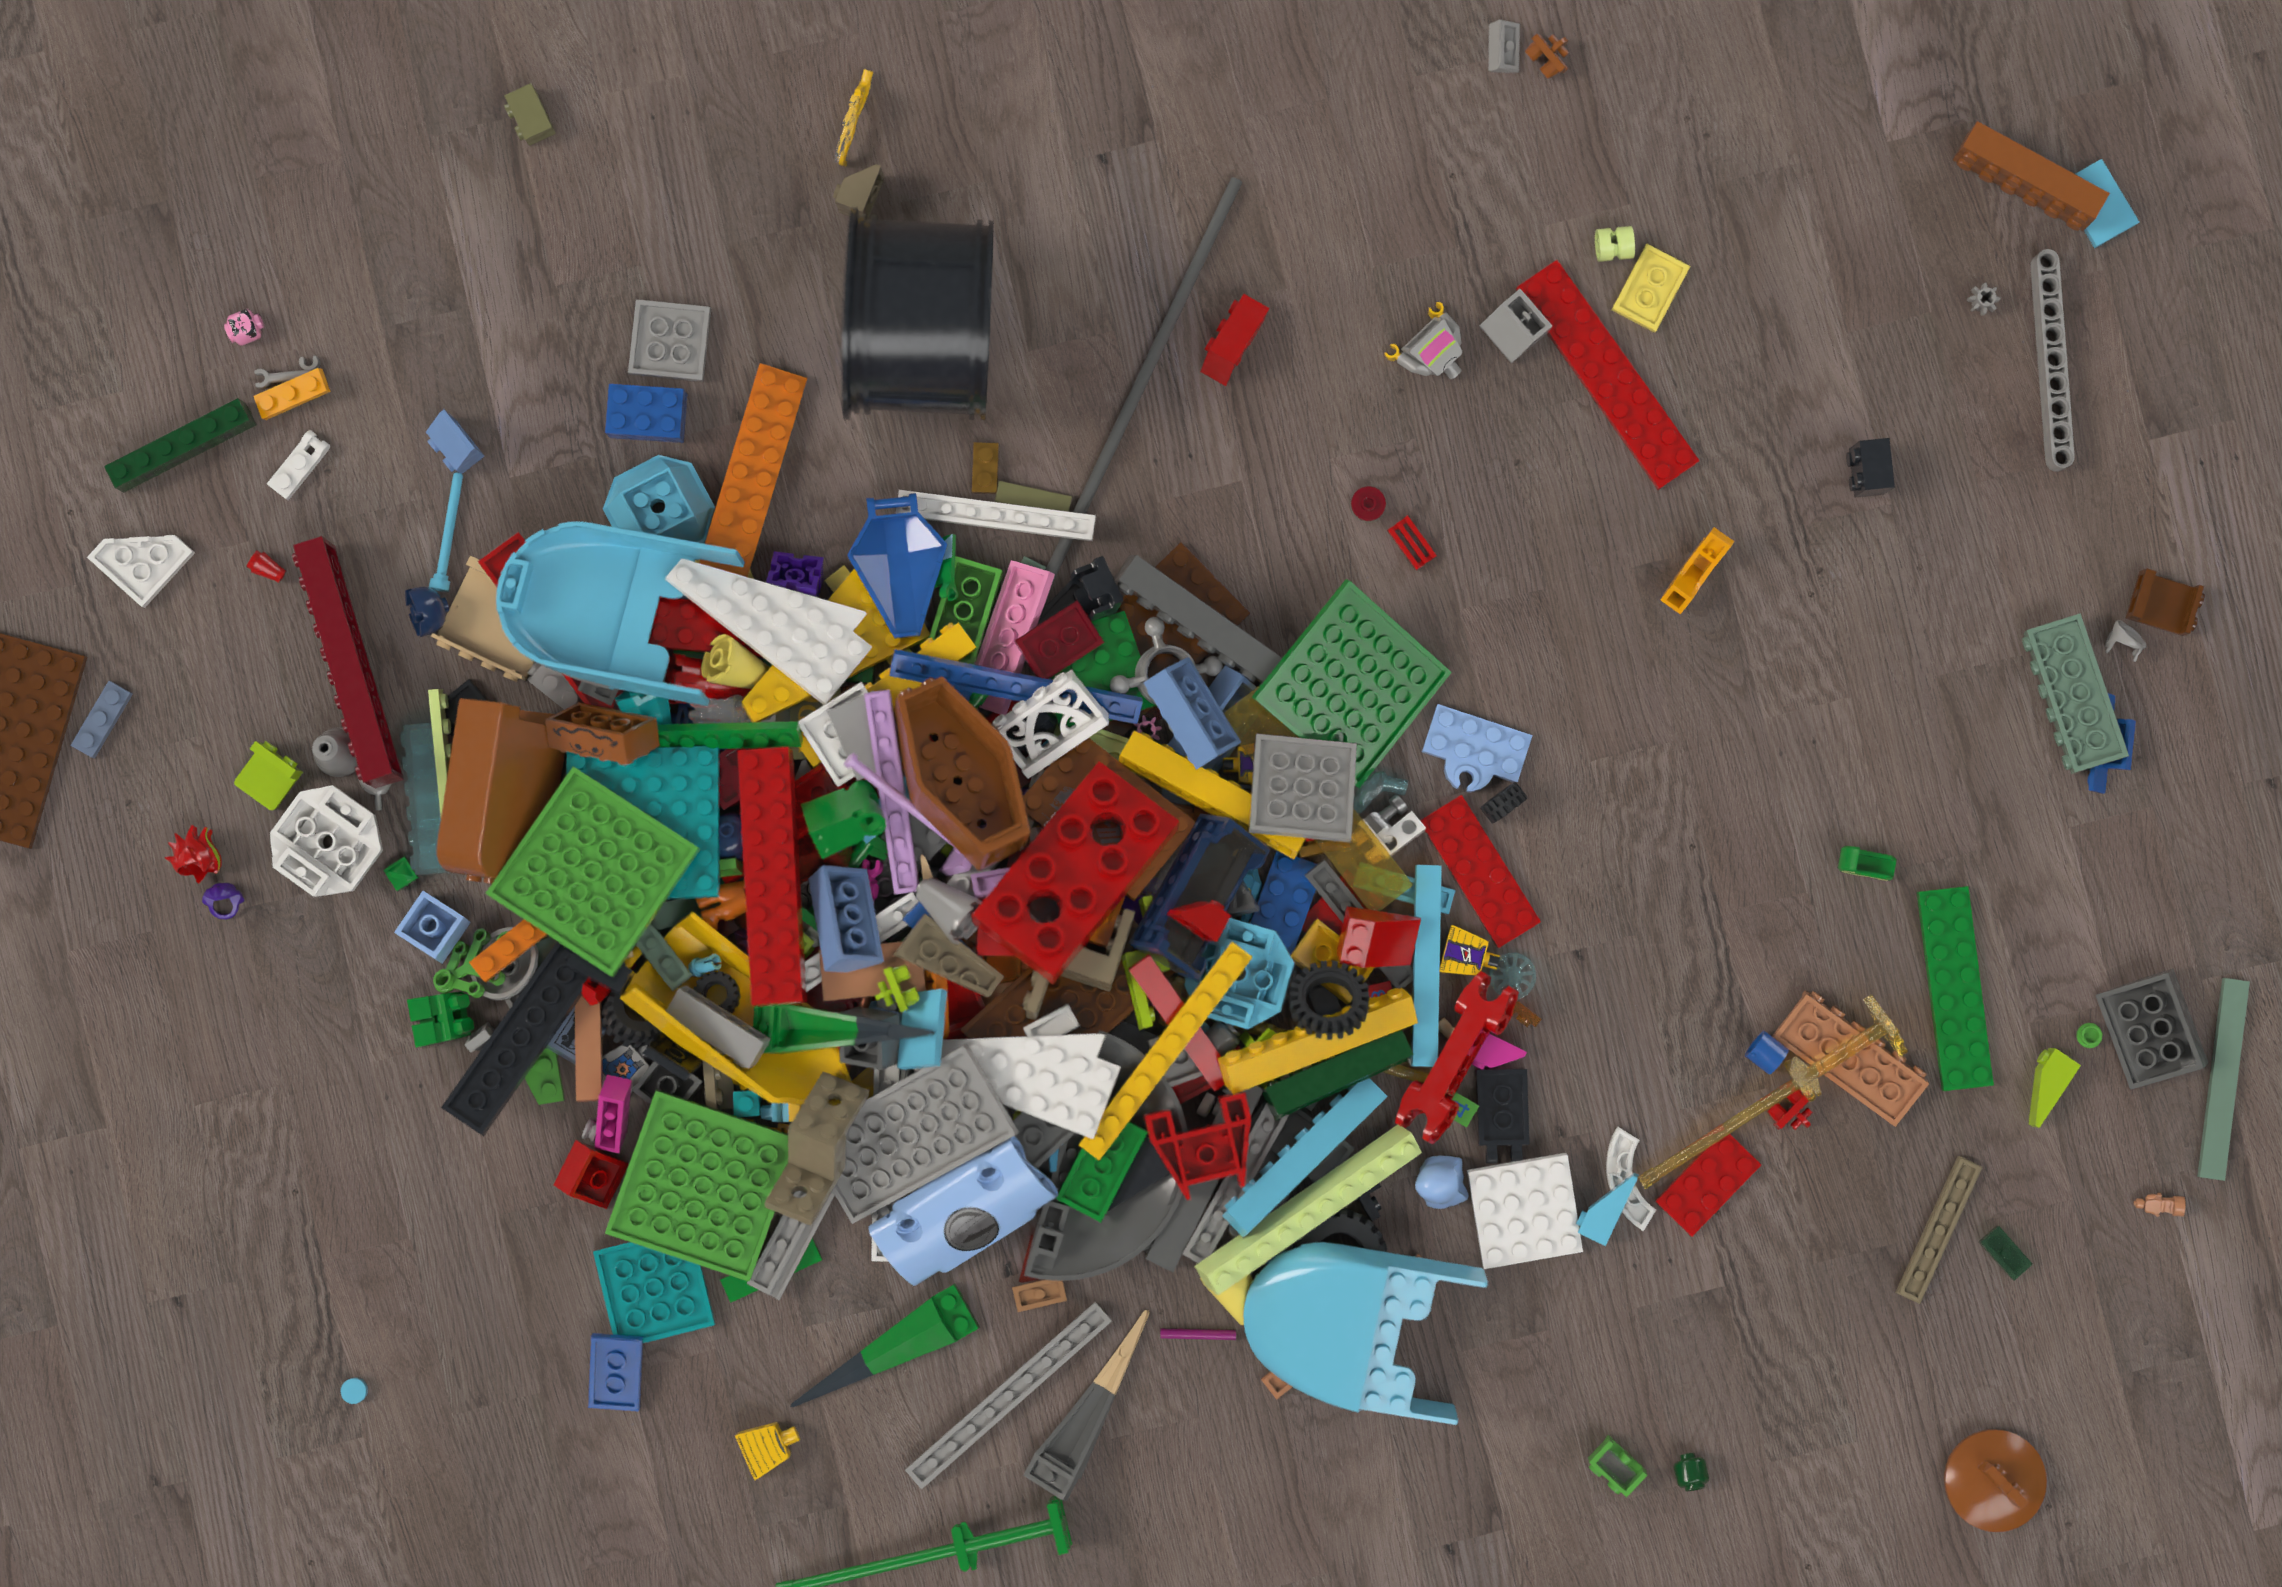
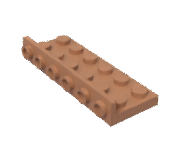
M1805 990L1802 993L1803 997L1772 1037L1896 1127L1929 1085L1928 1080L1925 1078L1927 1073L1916 1065L1913 1068L1905 1063L1907 1059L1899 1052L1894 1050L1891 1053L1884 1048L1886 1043L1874 1035L1870 1038L1864 1033L1866 1029L1856 1021L1848 1022L1843 1018L1845 1014L1835 1006L1829 1008L1823 1003L1825 999L1818 993L1812 991L1810 994Z

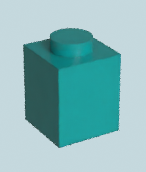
M751 1090L733 1092L734 1116L761 1115V1096Z

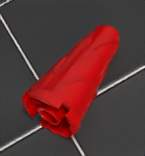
M672 653V657H669L664 683L701 690L709 702L726 703V701H742L752 690L713 684L706 681L707 678L701 674L702 659ZM668 699L670 704L688 703V702H683V701Z

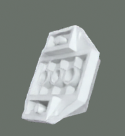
M334 785L299 792L270 832L273 868L313 897L354 891L383 851L376 815ZM330 835L333 838V844L330 848L326 849L323 845V839Z

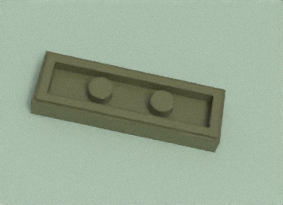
M999 481L995 502L1066 512H1069L1072 496Z

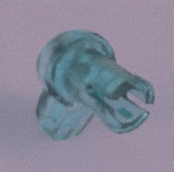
M1376 771L1362 784L1355 794L1353 810L1362 813L1374 798L1383 791L1405 796L1408 780L1387 776L1385 771Z

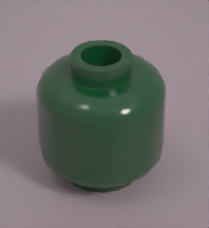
M1695 1453L1680 1455L1681 1460L1673 1465L1678 1486L1685 1488V1492L1704 1489L1705 1484L1709 1482L1705 1459L1696 1457Z

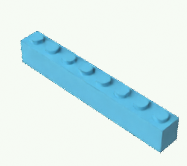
M1370 1078L1347 1088L1349 1092L1344 1097L1339 1094L1329 1104L1332 1109L1327 1114L1322 1110L1312 1120L1315 1125L1309 1131L1304 1128L1295 1137L1298 1142L1292 1148L1287 1144L1277 1154L1280 1159L1274 1165L1270 1161L1260 1171L1263 1176L1257 1182L1251 1179L1242 1188L1245 1193L1239 1199L1234 1196L1224 1206L1227 1211L1222 1216L1243 1238L1388 1097Z

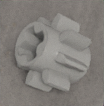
M1987 283L1981 286V290L1978 287H1974L1971 290L1974 296L1967 299L1968 302H1972L1973 307L1971 311L1978 310L1981 316L1986 314L1987 308L1991 312L1995 311L1997 308L1993 303L2001 300L2000 297H1996L1995 291L1997 288H1987ZM1983 296L1987 298L1984 303L1980 300Z

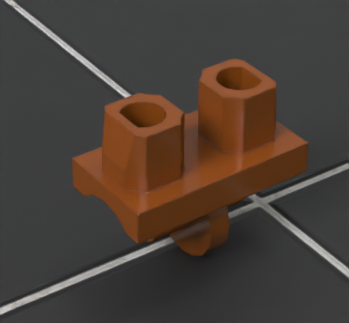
M1536 34L1531 38L1533 42L1525 50V53L1534 62L1543 54L1546 55L1549 61L1540 70L1547 79L1554 77L1559 72L1564 73L1569 69L1556 54L1559 52L1563 58L1569 54L1564 47L1569 41L1566 37L1558 40L1554 34L1551 35L1548 40L1552 43V47L1541 35Z

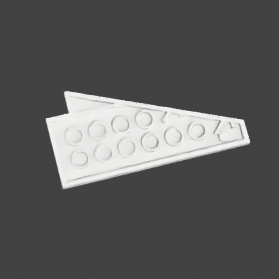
M681 559L665 578L667 582L823 705L829 702L872 648L871 645L853 632L867 614L862 610L686 559Z
M1104 1034L942 1041L941 1058L968 1044L1002 1104L1091 1139L1095 1137L1121 1066L1098 1058L1106 1036Z

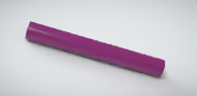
M1160 1328V1339L1236 1340V1330Z

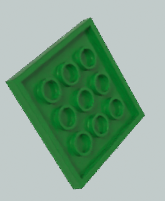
M1125 611L1091 621L1105 643L1049 679L1054 680L1060 673L1064 672L1066 674L1072 670L1085 687L1111 691L1110 681L1113 677L1117 675H1123L1126 678L1135 677L1136 665L1141 656ZM1138 687L1129 688L1128 692L1125 693L1126 695L1143 698L1141 711L1157 706L1146 700ZM1054 712L1060 729L1061 719L1064 714ZM1072 716L1066 722V726L1069 728L1076 724L1075 722H1070Z

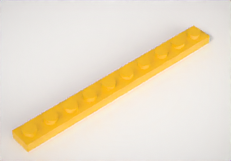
M1231 941L1105 1108L1094 1139L1084 1136L1079 1143L1080 1147L1098 1160L1101 1159L1253 958L1252 955Z

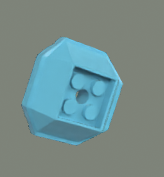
M657 455L614 477L603 511L611 526L615 528L705 544L715 506L692 463ZM655 503H664L665 510L662 513H654L652 507Z
M1230 918L1218 941H1209L1202 954L1207 959L1205 973L1199 980L1185 977L1183 984L1189 996H1191L1231 941L1236 943L1252 955L1253 958L1244 968L1246 971L1245 978L1241 981L1237 979L1234 981L1207 1018L1250 1029L1282 1011L1295 962L1277 931Z

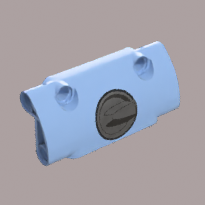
M1013 1136L926 1183L903 1199L896 1201L892 1206L893 1211L890 1214H886L869 1225V1232L880 1251L894 1269L910 1284L916 1286L938 1271L942 1273L949 1272L1029 1222L1036 1215L1037 1209L1058 1197V1191L1047 1176L1027 1162L1021 1143Z

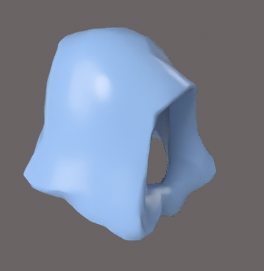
M1439 1155L1428 1157L1420 1167L1415 1188L1428 1207L1443 1209L1455 1206L1468 1199L1469 1195L1463 1184L1462 1159Z

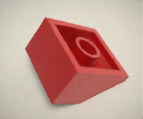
M575 1140L554 1186L568 1196L607 1209L629 1164L592 1145Z

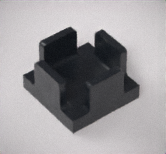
M1104 556L1095 558L1092 563L1073 570L1070 576L1071 580L1075 581L1081 578L1084 586L1075 590L1073 595L1085 613L1091 612L1088 616L1090 621L1116 614L1124 600Z

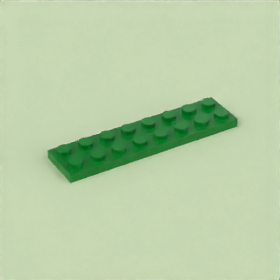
M1969 886L1917 892L1941 1090L1950 1091L1994 1086Z

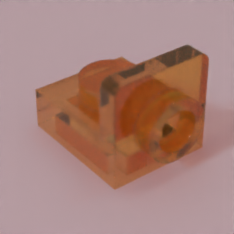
M1519 1001L1516 1002L1513 1015L1516 1013L1518 1016L1515 1019L1527 1028L1529 1025L1536 1027L1542 1019Z

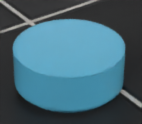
M351 1378L345 1381L341 1387L342 1398L350 1404H357L363 1401L368 1394L367 1384L360 1378Z

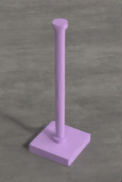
M854 753L849 755L844 762V766L854 769L952 845L914 807L912 801L857 759V755ZM984 824V825H981V826H978V827L983 829V828H985L987 825ZM953 846L952 851L939 871L946 876L969 871L972 864Z

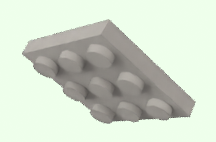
M636 299L628 367L629 375L703 382L711 308L707 306Z

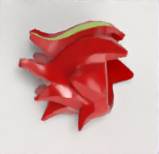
M191 825L185 839L175 833L176 843L168 842L174 856L164 858L172 864L174 870L180 875H194L198 884H200L208 872L217 874L222 865L221 855L211 840L213 831L211 829L208 831V827H204L198 836L197 827Z

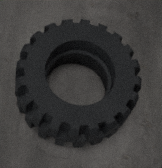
M1341 1209L1292 1243L1291 1250L1301 1247L1303 1244L1321 1243L1326 1237L1333 1234H1346L1353 1237L1361 1248L1382 1252L1388 1251L1379 1229L1365 1216L1349 1209Z

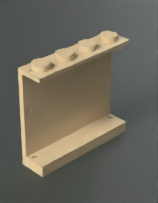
M470 556L466 563L470 568L446 615L445 623L438 634L432 633L431 637L438 640L436 645L448 651L451 647L460 650L458 655L472 661L474 657L481 660L480 666L493 672L496 668L504 671L503 676L516 683L518 679L526 681L529 675L527 672L535 662L519 652L507 638L497 613V587L478 563L479 559Z

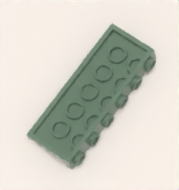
M2081 613L2026 630L2024 632L2025 637L2022 638V644L2026 652L2030 651L2033 660L2030 661V667L2033 675H2038L2040 697L2047 701L2049 708H2046V715L2050 723L2054 722L2057 731L2054 732V738L2057 746H2062L2064 768L2070 770L2071 774H2075L2079 771L2128 757L2129 754Z

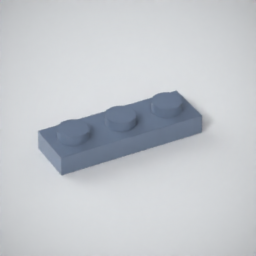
M108 681L71 746L92 758H96L133 693L112 681Z

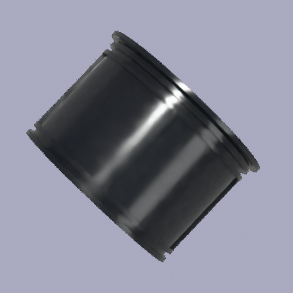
M858 207L851 208L846 249L842 332V409L844 420H850L852 412L859 414L860 409L864 410L865 415H870L871 410L966 414L969 415V420H974L975 415H980V420H986L994 220H989L988 225H983V220H977V225L879 220L877 214H872L871 219H867L866 214L859 216Z

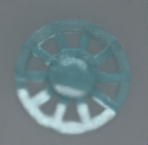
M1516 952L1501 955L1499 963L1503 960L1506 968L1503 969L1498 966L1497 970L1503 974L1493 976L1495 969L1491 968L1489 976H1491L1490 984L1493 990L1500 996L1502 993L1500 990L1505 985L1517 988L1519 992L1518 999L1525 997L1532 991L1536 983V970L1533 963L1526 956ZM1514 957L1512 966L1509 965L1506 958ZM1518 958L1524 960L1519 967L1516 966ZM1527 964L1530 966L1532 970L1526 972L1521 971ZM1532 975L1531 983L1524 980L1523 976ZM1503 979L1504 981L1496 987L1494 980ZM1521 983L1529 986L1524 992H1522L1519 986Z

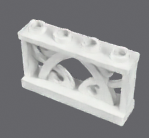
M1070 670L1066 674L1064 672L1060 673L1054 678L1053 683L1047 687L1043 686L1037 689L1028 700L1018 702L1012 711L1006 715H999L992 722V726L1007 740L1011 747L1014 761L1029 779L1109 724V713L1096 701L1076 677L1075 673ZM1066 689H1072L1077 693V700L1073 705H1070V694L1067 698H1061L1059 694ZM1082 701L1087 704L1093 713L1088 714L1079 708ZM1041 712L1064 714L1060 723L1062 734L1059 736L1048 732L1034 734V726L1038 714ZM1070 716H1072L1070 722L1076 723L1071 728L1066 726V722ZM1017 725L1020 729L1013 732V734L1016 736L1025 735V738L1020 740L1010 739L1006 735V731ZM1047 739L1049 743L1042 746L1040 744L1041 740L1037 741L1036 743L1035 740ZM1026 744L1029 753L1027 758L1017 748L1018 746Z

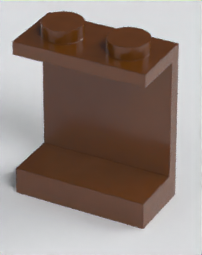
M2148 568L2139 571L2125 619L2180 636L2193 632L2198 622V618L2195 617L2197 609L2202 606L2205 594L2202 593L2204 586L2197 585L2191 587L2156 576V571Z

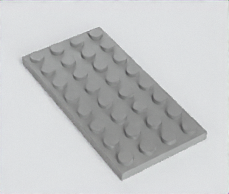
M968 1044L942 1057L940 1066L922 1068L868 1098L846 1133L845 1169L832 1190L852 1224L1018 1133L1017 1128Z

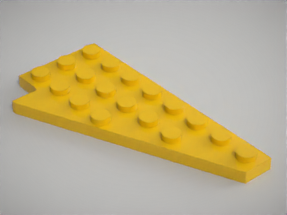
M855 569L827 600L867 613L853 632L871 645L872 648L848 678L893 657L894 649L905 651L929 639L930 632L925 624H923L920 636L895 639ZM772 665L742 700L741 704L751 722H762L812 697V695Z

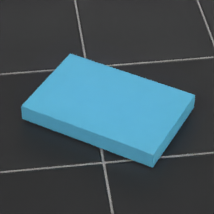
M2102 159L2076 173L2077 176L2110 193L2096 219L2084 230L2094 248L2139 223V220Z
M946 990L919 991L920 1000L909 1006L910 1009L902 1012L901 1025L931 1030L935 1034L900 1039L897 1061L898 1069L906 1070L940 1066L947 999Z

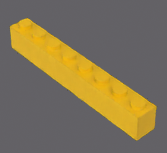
M951 622L940 630L942 635L937 639L933 640L930 637L920 645L922 650L917 654L959 662L977 649V647L959 623L954 625ZM888 668L879 675L880 681L874 685L869 682L865 685V688L868 692L873 690H890L894 709L900 692L907 688L916 689L921 686L922 682L889 676L890 668ZM801 732L803 742L799 748L811 765L816 767L822 761L804 733Z
M1134 730L1119 756V762L1129 770L1211 815L1231 818L1249 832L1252 792H1246L1241 789L1238 783L1232 780H1224L1219 777L1216 771L1210 768L1204 769L1200 767L1196 769L1187 756L1182 757L1175 753L1172 747L1166 744L1160 745L1153 741L1150 735L1144 732L1138 733ZM1250 833L1257 840L1292 859L1296 858L1306 838Z
M1395 988L1382 996L1369 998V1009L1365 1022L1361 1021V1027L1358 1030L1353 1028V1034L1349 1036L1345 1031L1341 1039L1337 1038V1034H1333L1332 1040H1327V1034L1322 1033V1037L1319 1039L1316 1038L1315 1031L1310 1036L1306 1033V1027L1301 1030L1296 1026L1291 1031L1274 1034L1272 1038L1265 1041L1253 1042L1248 1047L1239 1051H1230L1225 1056L1218 1058L1224 1084L1232 1094H1236L1418 1023L1412 996L1403 988ZM1351 1006L1344 1007L1340 1012H1337V1013H1335V1014H1332V1015H1323V1016H1324V1017H1337V1016H1340V1015L1344 1014L1345 1012H1347V1011L1350 1009Z

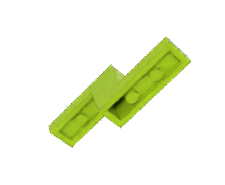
M1152 895L1142 897L1138 901L1142 918L1153 900ZM1138 950L1125 953L1121 956L1139 1030L1152 1027V1021H1155L1153 1007L1148 1006L1147 995L1128 968L1144 958L1145 954H1149L1155 959L1154 962L1162 973L1170 970L1169 963L1172 964L1162 954L1141 950L1142 952Z

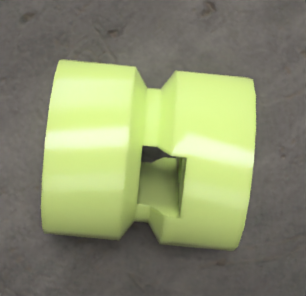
M1631 226L1617 227L1615 231H1612L1611 228L1596 229L1595 249L1597 260L1599 262L1612 261L1615 256L1620 260L1633 259L1635 256L1633 228Z

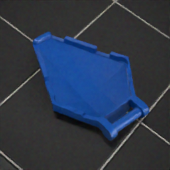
M911 493L906 497L874 500V498H866L868 518L847 556L893 637L899 639L920 636L947 549V543L918 512L916 493ZM910 506L911 510L908 513L876 516L875 512L878 509Z

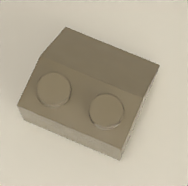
M875 164L845 177L841 185L837 184L833 198H835V204L839 213L850 217L851 208L858 207L859 216L866 214L867 219H869L885 179L880 165Z

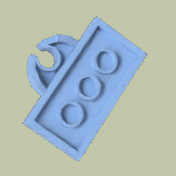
M1437 704L1422 752L1445 760V777L1456 789L1460 785L1459 775L1462 772L1469 773L1472 776V783L1467 786L1466 792H1474L1484 788L1493 776L1513 783L1518 782L1532 735Z

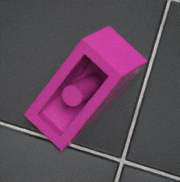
M1489 1034L1472 1065L1484 1070L1485 1066L1493 1068L1523 1058L1527 1052Z

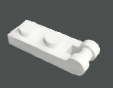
M311 430L304 434L301 442L267 483V485L287 500L292 497L330 449V445L326 441H320L316 438L317 434ZM310 446L315 449L312 455L306 452Z

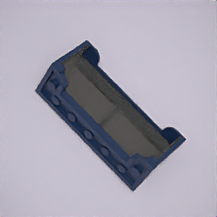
M1200 814L1128 944L1145 955L1149 954L1152 959L1181 976L1199 980L1207 968V959L1202 954L1209 941L1202 940L1167 915L1168 911L1198 901L1210 902L1211 900L1222 904L1225 907L1223 910L1226 911L1248 870L1260 868L1265 863L1270 849L1231 818Z

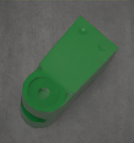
M868 780L856 781L848 790L842 788L801 804L809 833L822 859L864 840L865 835H879L886 828V820L879 806L875 787Z

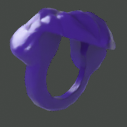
M231 883L214 884L204 892L202 903L208 906L211 914L223 920L234 917L239 910V904L245 901L243 894ZM229 898L232 902L233 910L229 914L218 913L213 906L214 901Z

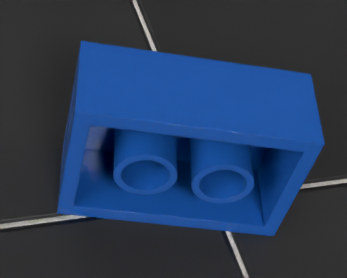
M609 384L605 433L609 438L684 443L688 394L681 388Z

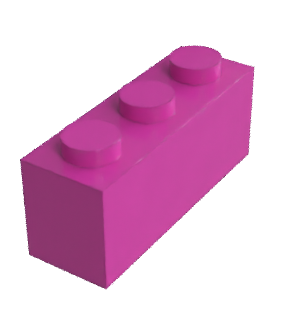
M611 1075L606 1076L598 1099L595 1148L620 1153L628 1131L632 1080Z

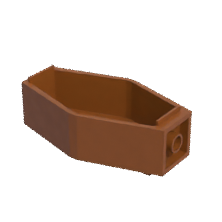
M943 676L937 679L929 678L916 689L907 688L900 692L893 711L909 796L914 807L978 871L1023 850L1030 835V828L1012 750L1007 740ZM931 734L936 735L938 737V741H930L929 736ZM959 777L962 780V784H954L953 779ZM984 821L987 826L983 829L979 828L977 822Z

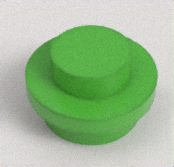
M2085 1023L2077 1030V1041L2085 1048H2094L2102 1041V1031L2096 1024Z

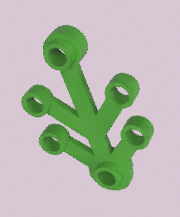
M482 928L476 930L471 947L463 941L456 943L452 949L453 953L446 969H441L434 975L433 983L437 991L445 994L457 989L467 992L474 998H480L484 994V986L479 982L473 981L468 983L459 979L468 974L480 977L469 962L479 955L482 946L489 943L491 939L489 932ZM508 931L502 932L497 937V940L501 938L503 935H505ZM466 957L464 964L457 968L460 959ZM502 971L498 973L499 976L496 980H494V976L489 982L496 986L503 984L506 976Z

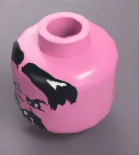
M245 309L228 316L227 324H224V327L232 343L236 342L238 345H245L261 338V329L264 328V324L259 314L254 315L252 311Z

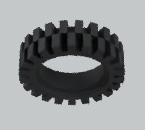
M1321 961L1320 968L1317 967L1316 963L1310 964V971L1305 967L1302 969L1301 975H1296L1295 983L1292 982L1290 991V1012L1294 1022L1298 1021V1027L1301 1030L1306 1027L1308 1035L1311 1036L1312 1032L1315 1031L1316 1038L1321 1039L1322 1033L1327 1034V1040H1332L1333 1034H1337V1038L1341 1039L1345 1031L1349 1036L1353 1034V1028L1358 1030L1361 1027V1021L1365 1022L1369 1009L1368 985L1364 983V977L1361 974L1357 976L1355 968L1348 971V964L1345 963L1342 964L1341 968H1338V961H1332V967H1327V961ZM1334 983L1349 991L1353 1003L1350 1009L1340 1016L1324 1017L1314 1013L1309 1008L1306 997L1311 989L1317 985Z

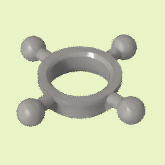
M1152 617L1146 621L1145 631L1149 636H1152L1154 647L1147 650L1140 657L1136 665L1135 677L1126 678L1123 675H1117L1111 679L1110 689L1112 692L1125 694L1129 688L1138 687L1146 700L1157 705L1149 696L1144 682L1149 680V664L1156 655L1170 654L1177 657L1180 661L1189 657L1199 674L1206 673L1210 676L1218 675L1222 670L1223 664L1216 656H1209L1203 663L1195 664L1192 657L1185 650L1176 646L1166 645L1162 638V633L1165 629L1164 622L1158 617Z

